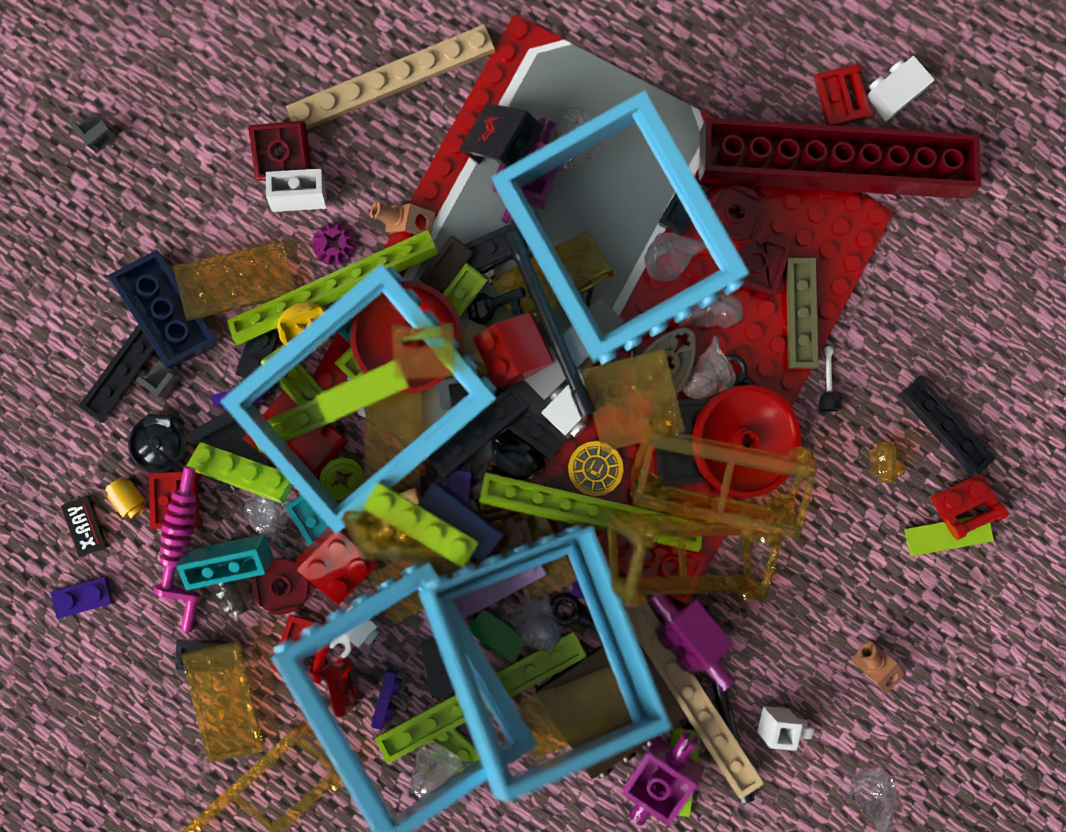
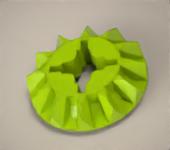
M341 456L338 459L329 460V463L321 470L319 481L335 500H345L364 484V473L361 466L353 459ZM337 470L343 475L349 474L346 476L347 487L340 481L334 482L337 479Z

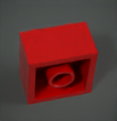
M329 526L296 559V570L338 606L378 566L376 555L346 528H343L336 534Z

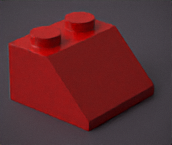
M530 312L496 323L472 337L496 388H508L511 384L514 386L555 363L533 314Z

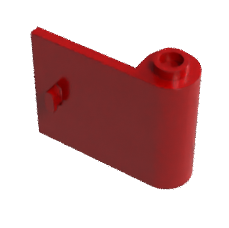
M283 391L262 416L268 420L298 405ZM327 424L286 443L314 476L318 478L322 468L329 463V460H333L349 441L331 425ZM246 433L242 439L259 452L254 439ZM265 452L260 453L266 459L271 460ZM293 485L292 490L298 493L299 491Z

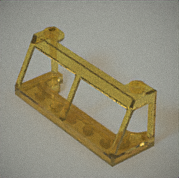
M649 418L631 470L633 506L799 538L803 530L817 465L813 452L803 447L791 448L785 456L678 434L676 427L671 421ZM653 448L728 462L720 497L662 485V477L656 476L648 470ZM644 453H645L644 462H643V465H641V462H642V459H643V456H644ZM735 464L796 476L789 494L780 493L777 499H769L766 506L727 498ZM803 478H807L798 515L794 499Z
M610 514L608 534L611 591L621 598L624 604L629 606H638L639 603H644L647 599V594L735 592L738 594L739 599L747 602H754L755 599H767L783 536L749 515ZM615 530L636 544L629 577L618 578ZM657 536H678L679 576L638 577L644 548L652 547L653 542L657 540ZM684 536H742L744 575L687 576ZM749 541L772 546L763 583L751 575Z
M303 720L181 832H199L231 801L237 803L268 829L266 832H283L329 789L335 792L343 784V781L334 765L302 738L307 733L328 757L312 728ZM298 743L327 768L330 774L281 819L273 824L243 800L239 794L290 747Z

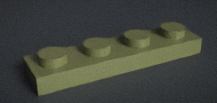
M788 258L786 263L788 369L818 368L816 258Z

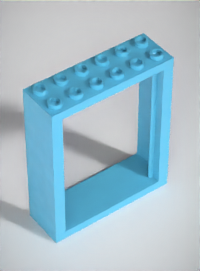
M645 90L491 177L500 198L594 364L600 361L601 365L613 360L616 358V351L623 347L628 351L638 346L643 341L641 337L648 333L651 337L661 333L668 327L667 323L673 319L676 323H679L691 316V313H693L692 309L699 305L701 309H704L716 302L719 298L718 294L724 291L726 295H729L745 284L743 279L749 274ZM637 123L720 271L603 336L520 188Z
M382 264L220 401L336 534L365 510L363 506L378 482L391 488L496 399L493 393L496 391V387L486 376L481 379L475 372L478 366L468 355L464 357L460 355L456 350L460 345L451 334L446 333L443 335L437 328L441 325L440 321L431 311L428 310L425 313L419 305L423 303L422 300L411 288L407 291L403 288L401 283L404 279L392 266L386 268ZM383 292L470 394L339 504L252 403Z
M581 524L558 533V539H556L555 534L532 543L533 549L531 550L529 545L522 546L506 553L507 559L503 560L502 555L493 557L480 563L479 570H476L474 565L452 574L453 580L448 581L447 576L438 578L425 584L426 590L419 593L495 798L506 802L517 799L671 729L592 526L582 529ZM568 555L633 722L512 776L447 601Z
M417 562L400 573L402 579L399 581L392 577L376 587L378 592L376 595L371 596L370 592L354 600L351 602L353 608L348 612L343 607L326 618L328 624L320 627L318 623L300 633L303 639L295 644L290 639L274 649L276 655L271 658L372 832H412L487 780L481 760L478 759L392 818L301 661L418 589L420 593L425 591V584L438 579L429 562L421 566L420 562ZM447 601L481 695L508 739L500 746L507 765H509L538 744L453 601Z

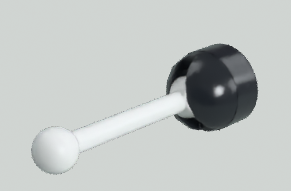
M826 346L823 349V354L826 356L827 392L820 396L818 407L821 412L841 411V400L836 393L832 392L831 356L834 354V349L831 346Z

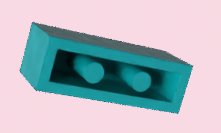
M261 534L187 550L186 555L181 558L176 567L185 589L191 590L264 575L274 557L266 535Z

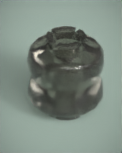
M244 579L216 584L218 588L212 592V597L218 603L219 611L223 616L231 613L233 618L250 610L247 605L253 601V597L246 589Z

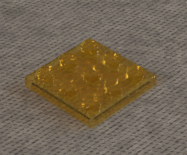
M665 349L582 370L586 389L596 410L593 416L603 452L685 432Z

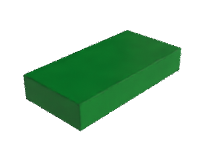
M484 608L469 628L475 638L512 663L515 662L529 640L526 636Z

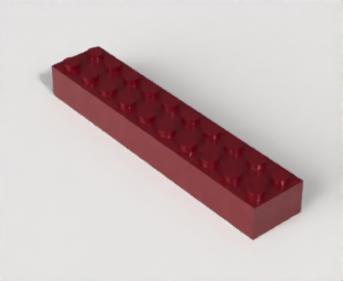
M706 118L700 130L699 183L968 199L981 187L980 141L977 134Z

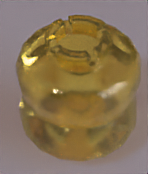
M887 442L877 443V448L869 451V460L871 462L869 473L871 477L879 478V483H885V481H887L886 483L897 482L896 477H901L905 473L903 464L904 451L902 448L894 447L895 443L893 442L888 444Z

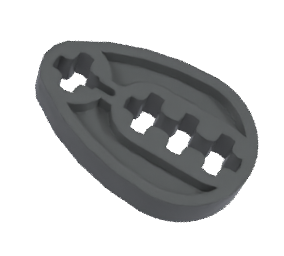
M687 328L676 329L666 333L644 350L632 369V381L640 395L648 400L664 401L671 399L681 391L694 362V333ZM686 334L688 336L686 341L689 345H683L674 353L678 340L675 338L676 335L682 336ZM668 356L671 357L673 369L667 368L663 372L666 379L664 381L660 379L655 384L656 388H658L657 392L651 391L648 394L645 391L647 388L644 384L645 380L649 382L653 380L655 375L652 373V370H659L662 367V363L659 361L660 358L666 359Z

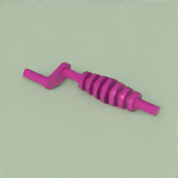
M185 466L183 469L180 489L173 491L171 498L174 501H170L168 509L171 511L166 512L164 517L166 521L162 523V531L164 532L161 533V541L163 543L160 545V552L163 554L160 555V563L164 565L161 584H157L154 587V593L158 596L186 600L181 631L186 633L192 632L201 594L172 585L176 566L182 556L186 555L188 550L186 546L190 544V535H193L194 531L192 524L195 523V516L192 514L195 513L196 506L192 503L196 502V494L192 493L191 489L195 468Z

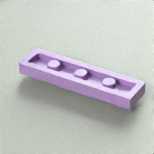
M542 564L455 598L452 601L462 618L465 619L547 575L548 572Z

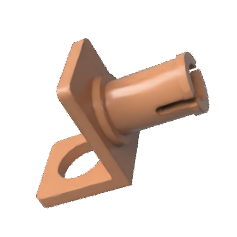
M377 201L371 207L370 217L386 222L385 231L388 233L409 232L417 235L428 230L431 235L435 213L410 203L390 207ZM419 214L426 218V227L423 230L418 229L415 224V219Z
M871 641L862 644L858 652L851 659L857 667L876 682L885 694L904 676L899 665ZM895 674L892 680L886 684L887 680Z

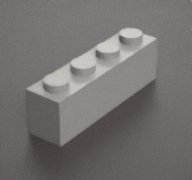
M601 298L588 309L603 336L624 325V321ZM571 326L562 336L578 373L583 374L585 370L582 367L591 358L575 329ZM552 346L549 350L555 363L525 379L546 402L550 399L554 400L564 390L563 386L567 383Z

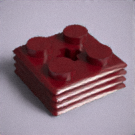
M290 121L249 125L256 181L266 180V172L311 169L306 122ZM279 143L287 149V153L283 154L282 159L280 155L275 154V149L279 148Z

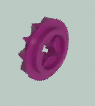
M327 222L321 228H317V232L312 237V249L320 261L328 265L345 263L352 257L355 251L356 240L354 234L349 227L339 222ZM326 236L332 239L339 237L338 244L342 250L340 251L335 247L328 249L329 242Z

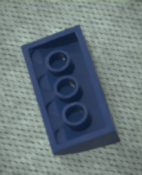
M158 250L107 275L167 369L193 359L216 347V339Z

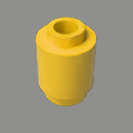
M125 477L115 480L106 487L107 498L122 518L130 517V519H134L145 511L143 506L146 504V500L131 481H127Z

